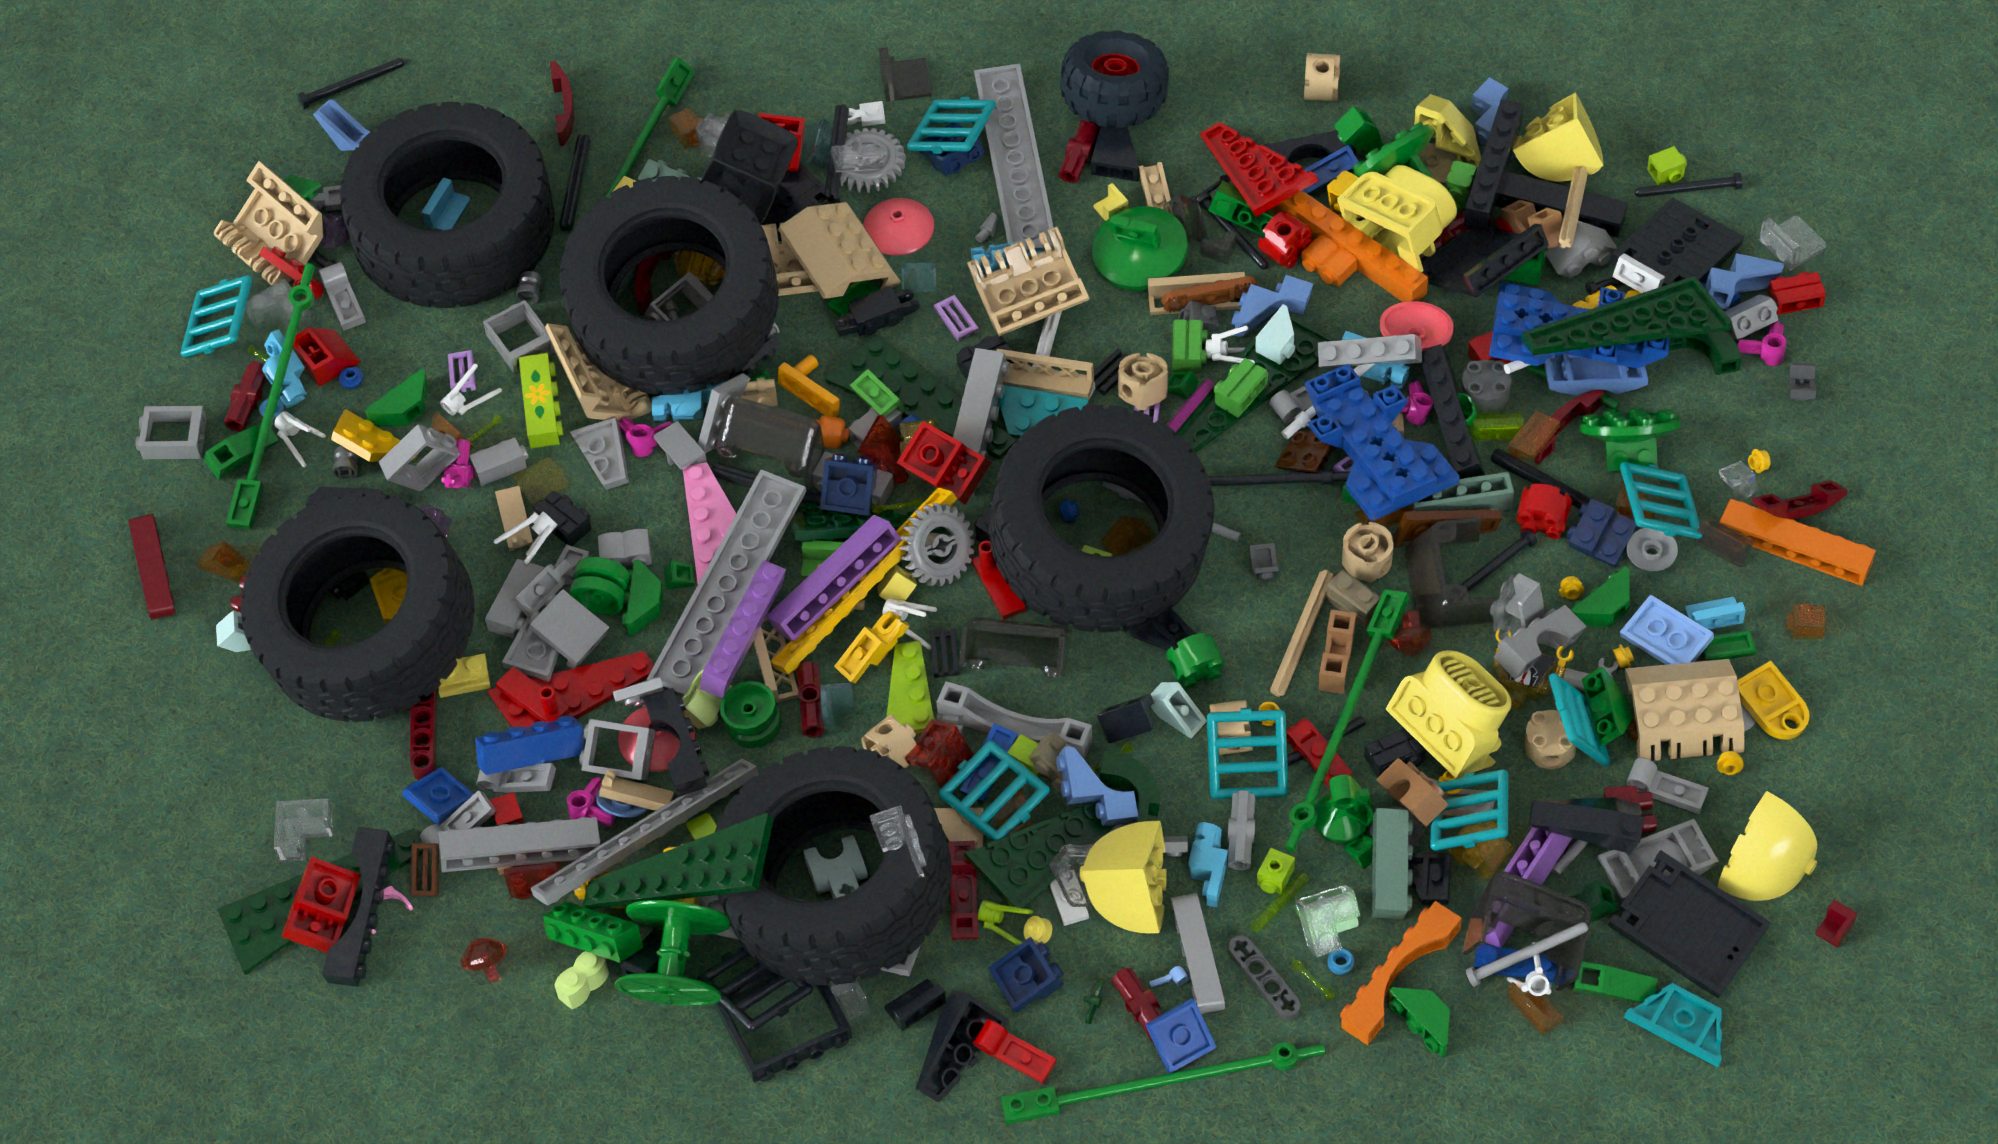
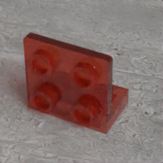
M878 415L857 452L860 456L872 458V463H878L877 469L893 474L894 484L906 483L909 478V474L905 469L896 463L907 445L883 415Z
M931 719L917 739L916 746L906 755L905 760L909 765L928 769L939 787L942 788L959 771L958 766L964 760L968 762L974 754L955 724Z
M561 862L518 865L504 869V877L510 897L519 900L528 899L533 895L531 891L533 886L562 869Z

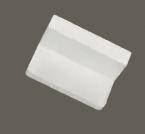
M1622 254L1619 257L1612 276L1640 293L1662 287L1665 276L1626 254Z

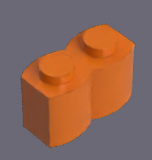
M1319 235L1301 252L1303 267L1309 272L1314 271L1319 274L1322 280L1329 285L1333 284L1339 287L1357 270V258L1324 235Z

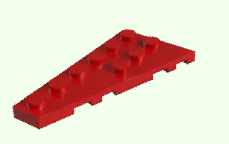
M1221 122L1199 133L1210 152L1256 217L1319 181L1315 173L1303 170L1302 166L1297 163H1290L1286 157L1264 145L1259 146L1255 144L1253 139L1249 137L1244 138L1239 135L1238 131Z
M645 651L554 673L549 682L538 678L531 680L541 687H552L556 698L569 707L570 713L567 716L578 719L613 699V691L633 686L646 680L654 664ZM497 688L487 690L488 696L510 727H527L540 721Z

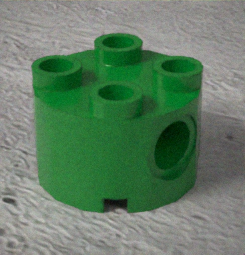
M1205 633L1191 635L1177 642V649L1173 650L1171 647L1166 653V658L1176 680L1182 685L1184 690L1196 687L1198 685L1197 681L1206 678L1210 682L1213 679L1220 678V670L1225 665L1212 634H1209L1207 637Z

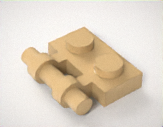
M757 378V381L748 382L735 411L741 413L755 408L767 410L772 406H778L774 379L764 380V378Z

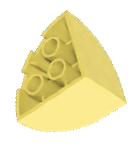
M1576 92L1549 108L1550 111L1542 119L1537 116L1525 127L1526 134L1523 137L1521 135L1518 136L1513 146V152L1526 170L1539 178L1549 181L1572 180L1575 167H1581L1582 165L1586 167L1589 175L1598 172L1604 166L1602 150L1597 135Z
M1766 791L1749 817L1750 821L1744 832L1746 835L1740 834L1730 852L1732 856L1728 862L1729 866H1724L1717 886L1733 896L1746 900L1763 901L1780 897L1791 891L1801 881L1805 873L1810 875L1817 865V861L1814 860L1817 851V840L1809 824L1793 807Z
M1160 821L1132 823L1109 832L1092 846L1084 865L1080 867V879L1085 883L1087 894L1095 909L1109 922L1128 931L1160 933L1165 906L1162 905V891H1166L1167 871L1166 869H1161L1165 844Z

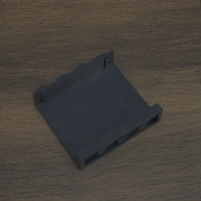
M1492 215L1487 231L1468 227L1437 249L1432 256H1427L1421 261L1422 273L1428 277V284L1478 297L1548 247L1549 243L1541 224L1535 223L1521 234L1499 229Z

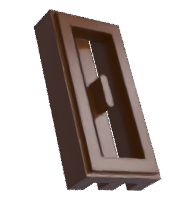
M412 843L411 896H438L439 843ZM419 849H423L422 891H418ZM429 849H432L431 891H428Z

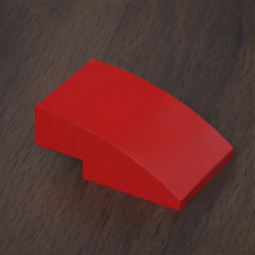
M925 421L921 422L896 462L933 487L952 491L957 497V501L966 505L991 465V462L986 457Z
M311 856L281 937L327 953L328 949L339 941L361 874Z

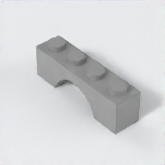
M1415 334L1318 342L1319 367L1324 370H1334L1346 364L1354 367L1379 363L1398 365L1422 363L1421 338Z
M1566 605L1557 610L1552 608L1544 615L1543 619L1538 617L1530 623L1528 628L1521 627L1513 637L1506 636L1498 644L1500 649L1494 658L1516 679L1528 672L1542 655L1538 644L1549 645L1555 649L1564 646L1565 649L1578 639L1587 626Z

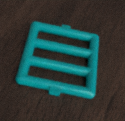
M970 97L933 100L910 138L907 149L910 151H933V154H942L943 151H970L995 109L996 102L994 100H970ZM939 109H983L981 114L937 113ZM930 123H975L973 128L929 127ZM922 137H967L965 142H920Z
M250 275L230 281L224 279L218 285L197 291L180 351L182 357L186 358L202 352L209 354L215 348L237 341L253 281ZM240 288L238 296L203 307L206 298ZM235 307L234 315L198 326L199 318ZM230 326L229 334L193 345L194 337Z
M1622 462L1620 464L1628 499L1638 527L1661 531L1666 536L1674 537L1676 534L1695 539L1702 538L1703 531L1687 477L1684 474L1662 470L1657 465L1652 464L1648 466L1629 462ZM1632 473L1678 483L1679 490L1634 481ZM1637 492L1683 501L1685 509L1641 500ZM1643 510L1689 520L1690 527L1645 518Z
M1550 674L1549 682L1568 741L1604 767L1609 766L1611 762L1606 745H1599L1586 696L1558 674Z
M1251 707L1241 708V711L1209 713L1207 715L1210 797L1212 799H1232L1233 793H1237L1239 790L1249 791L1251 794H1255V798L1286 796L1288 794L1286 713L1283 710L1251 711ZM1275 720L1276 735L1218 738V723ZM1276 746L1277 761L1219 763V748ZM1277 771L1278 786L1220 789V774Z
M990 740L968 762L964 760L958 766L959 771L939 790L938 795L991 841H997L1005 838L1020 822L1024 824L1031 817L1029 813L1049 793L1050 788L997 743ZM990 753L1001 760L962 801L952 794ZM1008 768L1012 769L1019 776L979 816L970 809L972 804ZM1026 782L1036 789L1034 794L997 831L992 828L987 822Z
M1502 769L1477 775L1471 772L1464 774L1462 778L1436 783L1446 792L1498 781L1497 790L1445 800L1449 805L1443 811L1498 800V809L1443 820L1441 812L1431 822L1430 847L1432 850L1439 851L1459 846L1470 848L1475 847L1476 843L1504 838L1508 835L1509 774L1507 770ZM1497 820V828L1441 839L1442 830Z

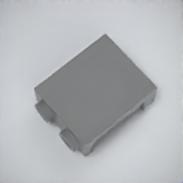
M562 589L557 595L553 593L544 603L546 607L541 613L536 611L528 621L530 626L527 633L532 635L535 632L568 659L566 665L573 669L577 668L607 635L609 626Z

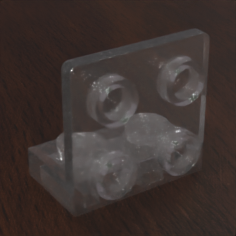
M900 805L870 815L871 823L882 851L897 850L902 845L907 844L919 878L924 877L922 867L927 864L910 814L904 815Z

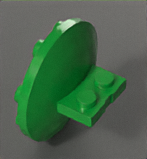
M1419 122L1409 129L1410 132L1406 129L1394 136L1395 141L1388 142L1381 147L1380 151L1378 148L1372 150L1365 156L1367 158L1366 161L1362 160L1352 167L1354 170L1352 174L1360 177L1368 172H1376L1384 176L1394 166L1405 165L1432 177L1419 158V155L1430 142L1435 130L1431 125H1423L1422 122Z
M1151 206L1132 207L1112 215L1099 228L1092 244L1093 261L1102 278L1118 288L1135 291L1148 289L1149 278L1175 276L1184 264L1188 252V239L1181 222L1168 211Z
M1631 408L1629 413H1619V410H1605L1602 416L1584 415L1583 420L1579 423V430L1585 435L1605 441L1607 471H1621L1620 464L1622 462L1648 466L1649 464L1658 466L1657 438L1680 428L1681 418L1677 416V413H1673L1671 409L1658 410V413L1644 411V408ZM1623 414H1629V418L1623 416Z

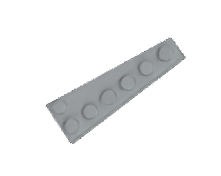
M569 545L565 546L555 566L564 559L572 566L562 575L566 581L555 593L556 595L562 589L569 593L571 583L574 580L575 566L579 560L590 557L589 551ZM543 605L538 611L541 613L546 606ZM527 616L502 661L503 668L510 670L514 666L525 675L549 682L559 652L535 632L532 635L527 633L530 626L528 623L530 618Z

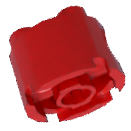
M1285 211V214L1280 212L1265 226L1262 232L1266 235L1264 240L1261 237L1259 238L1258 248L1279 265L1291 269L1297 263L1301 252L1313 242L1310 239L1312 229L1289 211Z
M1531 484L1530 489H1527L1526 486L1523 489L1516 520L1521 526V532L1529 529L1533 534L1537 531L1545 533L1551 539H1559L1561 533L1565 530L1572 503L1570 495L1565 493V496L1560 494L1561 489L1547 484Z

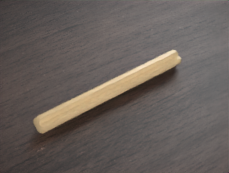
M1583 165L1575 167L1559 236L1560 247L1563 249L1565 247L1571 248L1574 241L1588 175L1586 167Z
M1328 570L1319 572L1270 688V692L1277 697L1285 695L1326 597V586L1334 578L1333 573H1330Z

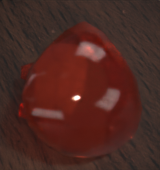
M1418 610L1408 611L1407 614H1403V628L1397 629L1393 640L1388 639L1389 644L1403 655L1416 656L1420 654L1432 640V631L1426 626L1420 625Z
M489 937L476 938L465 950L460 966L473 972L484 969L490 984L500 980L495 964L504 959L508 946L497 939Z

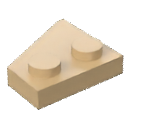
M934 808L939 822L942 824L944 836L949 842L975 840V849L983 847V833L953 808ZM970 808L978 816L984 811L983 808Z

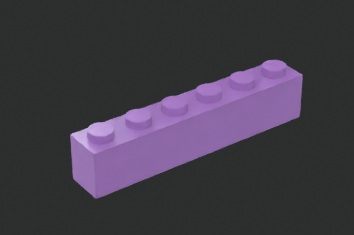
M873 515L779 603L766 618L779 635L794 642L902 539L889 521Z
M762 560L703 670L699 686L700 690L723 699L782 588L786 569Z
M1534 827L1531 828L1471 920L1478 940L1502 948L1525 912L1520 889L1527 885L1540 889L1572 838Z

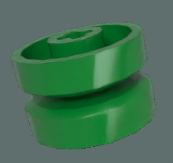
M585 557L579 560L575 566L574 580L571 583L568 594L594 614L615 615L619 613L623 608L625 592L630 581L629 571L621 564L607 558Z
M746 681L736 684L725 693L719 706L720 714L726 731L733 742L741 747L755 748L764 746L776 737L780 731L782 719L775 696L768 686L761 682Z

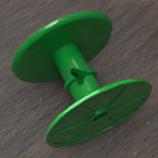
M639 901L631 903L626 907V914L633 921L653 929L663 930L661 948L656 952L660 956L657 973L624 975L616 980L615 987L626 995L655 1003L684 1006H706L718 1003L722 999L719 990L707 983L684 977L686 959L691 957L687 951L690 934L709 935L724 932L731 927L730 918L711 908L676 901Z

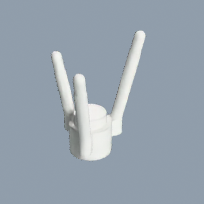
M1248 326L1220 334H1212V339L1206 340L1207 358H1212L1213 361L1222 360L1240 363L1245 358L1225 355H1228V353H1241L1245 348H1228L1227 341L1222 339L1246 331Z
M474 364L454 389L440 401L442 408L452 416L457 412L462 416L467 410L502 392V389L498 388L464 406L463 403L466 399L459 391L477 369V364Z
M286 411L280 413L275 420V427L279 429L277 435L284 440L301 466L306 467L307 464L287 436L296 435L300 429L311 432L321 438H325L326 435L303 423Z
M544 511L540 515L534 512L530 518L496 538L494 543L498 544L529 524L534 523L531 528L539 536L526 552L527 557L524 560V564L527 565L547 536L558 525Z
M889 598L884 604L883 614L892 610L901 616V621H904L908 613L925 617L926 612L923 611L936 612L937 608ZM906 630L905 634L915 641H920L921 645L925 648L931 649V645L911 630Z
M1539 954L1533 956L1535 971L1527 975L1526 982L1523 983L1512 977L1507 978L1508 982L1521 988L1523 992L1529 991L1535 996H1542L1545 993L1549 995L1552 992V983L1548 982L1546 975L1543 973Z

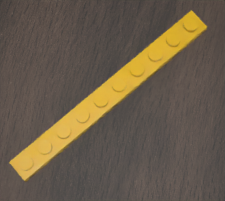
M937 488L917 510L925 512L923 507L926 505L932 507L934 503L940 505L948 504L951 507L957 500V497L952 491ZM915 512L910 516L919 519ZM909 518L896 531L900 537L909 536L910 534L903 528L904 526H914L909 521ZM902 539L794 642L790 641L770 661L774 669L786 674L796 670L800 662L816 649L817 644L833 631L842 618L849 615L851 609L867 596L868 591L884 578V575L890 568L899 563L901 557L907 552L901 550L900 547L907 545L908 542Z

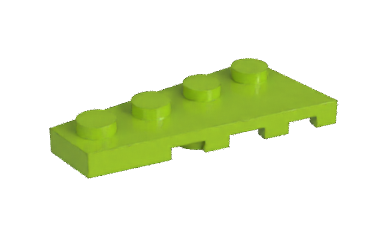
M920 641L895 644L887 716L889 714L893 715L903 726L908 724L915 734L936 731Z

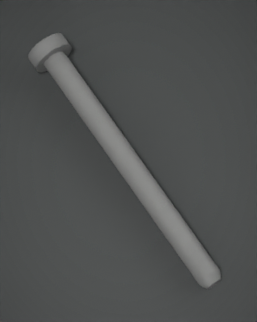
M1581 922L1478 969L1470 967L1466 969L1467 977L1472 986L1475 987L1481 984L1480 979L1586 933L1589 929L1588 925Z

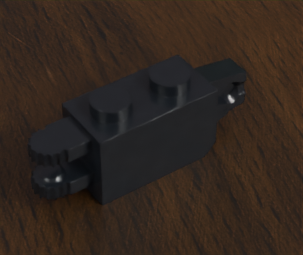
M892 286L851 300L848 306L849 312L834 320L835 328L840 336L856 332L859 337L865 334L872 335L878 329L897 325L900 321L904 320V316L919 310L920 304L918 300L913 299L914 293L912 289L907 288L895 293Z

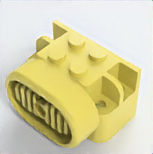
M1405 165L1394 166L1384 176L1376 172L1365 173L1337 198L1343 219L1421 273L1423 272V267L1419 255L1423 254L1430 257L1435 253L1434 241L1457 215L1456 203L1441 183Z
M1445 650L1438 652L1433 657L1426 671L1407 676L1401 681L1386 710L1455 778H1458L1466 773L1491 767L1496 763L1489 754L1497 751L1501 746L1498 728L1511 708V698L1507 690L1476 660L1457 651Z

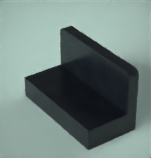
M1151 694L1106 707L1097 715L1108 743L1120 741L1154 729L1147 711L1154 704Z
M925 979L885 1005L884 1008L900 1030L903 1031L945 1004V991L939 983L933 986L928 979Z

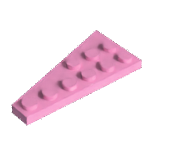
M707 462L689 465L683 469L698 584L736 516V512Z

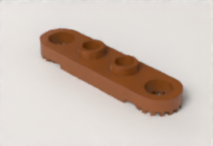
M1251 276L1218 280L1210 284L1194 285L1190 288L1170 291L1162 297L1161 301L1164 310L1170 313L1172 311L1175 312V310L1180 311L1179 309H1184L1191 300L1215 305L1234 301V298H1241L1243 292H1248L1251 284L1257 286L1256 279Z

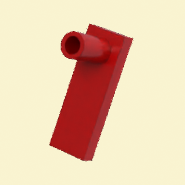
M983 541L979 544V556L972 558L971 562L1000 616L1005 620L1026 611L1024 602L1010 589L1009 584L1002 577L994 560L990 541Z
M514 666L496 682V687L499 691L540 721H556L559 717L567 716L570 713L569 707L556 698L552 687L539 686Z

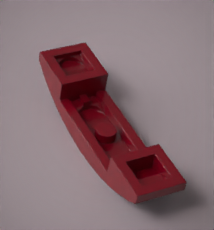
M550 61L554 93L562 92L564 114L555 115L559 145L565 146L574 126V101L566 74L555 61Z
M673 251L662 252L640 262L635 279V293L640 315L645 314L653 298L649 282L660 258L670 260Z
M1601 389L1572 399L1550 417L1539 435L1534 463L1539 465L1554 451L1555 436L1578 415L1581 417L1592 415L1602 406L1604 392Z
M1829 480L1812 484L1810 494L1784 500L1774 494H1767L1752 498V503L1773 516L1797 519L1828 509L1845 497L1848 490Z
M975 840L950 841L948 844L952 861V882L950 888L952 940L978 939L976 869L963 856L965 852L972 849L975 850Z

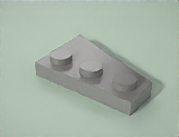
M743 373L713 388L711 391L698 445L705 453L718 448L722 443L724 434L750 380Z
M616 417L570 432L606 490L629 483L621 431Z
M658 677L613 691L615 702H625L626 706L634 704V706L643 705V707H646L644 697L662 692L664 689L661 678Z

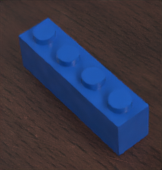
M562 716L556 721L551 722L538 721L533 723L532 726L527 727L514 726L509 728L508 731L499 733L491 731L483 736L475 737L477 764L485 775L578 756L584 749L582 725L571 716Z

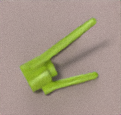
M983 900L978 912V920L984 922L983 928L996 932L1017 946L1023 943L997 927L995 923H1001L1004 912L1033 914V910L1005 906Z

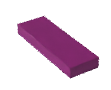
M1209 378L1196 388L1166 424L1174 430V434L1214 387L1215 383Z

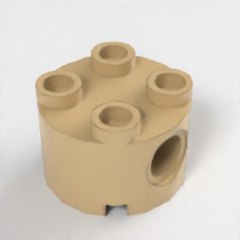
M1307 53L1304 100H1338L1340 55Z
M1140 353L1125 357L1120 362L1118 396L1121 399L1135 405L1138 410H1147L1151 405L1167 398V364L1161 357L1147 353V357H1140Z
M1369 522L1368 525L1358 523L1348 529L1343 539L1342 564L1345 570L1351 576L1366 582H1373L1387 574L1392 566L1393 538L1391 533L1384 526L1375 522Z
M1246 700L1210 704V713L1241 711V708H1247ZM1249 721L1218 723V738L1251 736ZM1253 747L1219 748V756L1253 751Z
M1546 710L1533 713L1527 724L1524 748L1527 757L1540 768L1551 770L1566 766L1575 757L1577 747L1568 741L1559 712L1556 710Z
M891 714L869 730L861 739L864 749L879 753L881 756H886L900 764L903 768H907L923 754L921 748L913 739L916 736L914 730L908 724L904 726L900 724Z

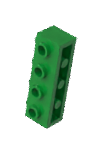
M567 901L554 906L551 911L543 915L545 932L548 939L619 963L643 948L638 924Z

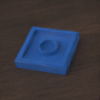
M443 767L436 769L404 788L402 794L403 797L437 825L449 818L474 795L471 790Z
M1192 998L1145 1024L1169 1073L1217 1048L1201 1012Z

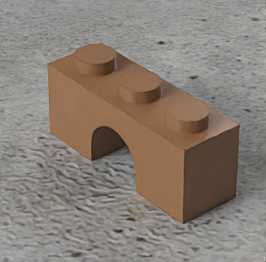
M1518 200L1501 209L1503 219L1515 233L1521 234L1537 223L1541 224L1548 240L1549 246L1546 248H1554L1560 244L1559 236L1563 222L1560 211L1545 208L1536 213L1534 204L1523 200Z
M1331 609L1325 653L1323 652L1319 672V691L1340 694L1345 692L1356 630V613Z
M1397 758L1376 779L1391 797L1399 804L1404 805L1424 826L1430 824L1449 805L1442 798L1445 794L1444 791L1422 771L1420 772L1410 761L1405 764Z

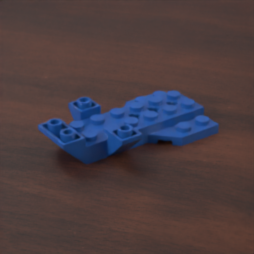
M1501 282L1498 291L1489 356L1510 361H1522L1525 364L1539 366L1545 363L1547 358L1554 355L1558 357L1568 354L1632 368H1640L1666 357L1669 351L1670 338L1533 355L1521 340L1522 332L1589 311L1590 309L1561 304L1549 291ZM1601 287L1597 308L1625 299V292Z
M1349 364L1305 382V387L1318 418L1308 422V426L1321 442L1342 448L1352 459L1353 465L1346 482V490L1371 521L1459 483L1458 473L1434 444L1405 440L1392 424L1407 404L1406 397L1395 384L1374 393L1372 400L1362 388L1360 377Z

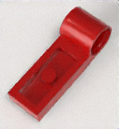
M263 246L259 255L295 279L293 287L300 285L305 265L296 259H288L285 257L287 253L276 246L273 249ZM312 277L310 289L314 294V300H318L323 294V286L320 281Z
M1303 718L1286 730L1287 744L1290 743L1294 747V751H1299L1316 772L1328 742L1308 719ZM1337 753L1324 780V783L1329 788V780L1337 775L1352 776L1353 774Z
M987 1019L973 1042L981 1051L1041 1084L1045 1083L1057 1063L1056 1058L1008 1033L1000 1024Z

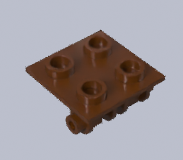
M1298 430L1292 435L1275 467L1304 471V473L1320 472V467L1323 468L1325 466V462L1328 461V456L1331 451H1334L1335 446L1321 442L1312 431Z

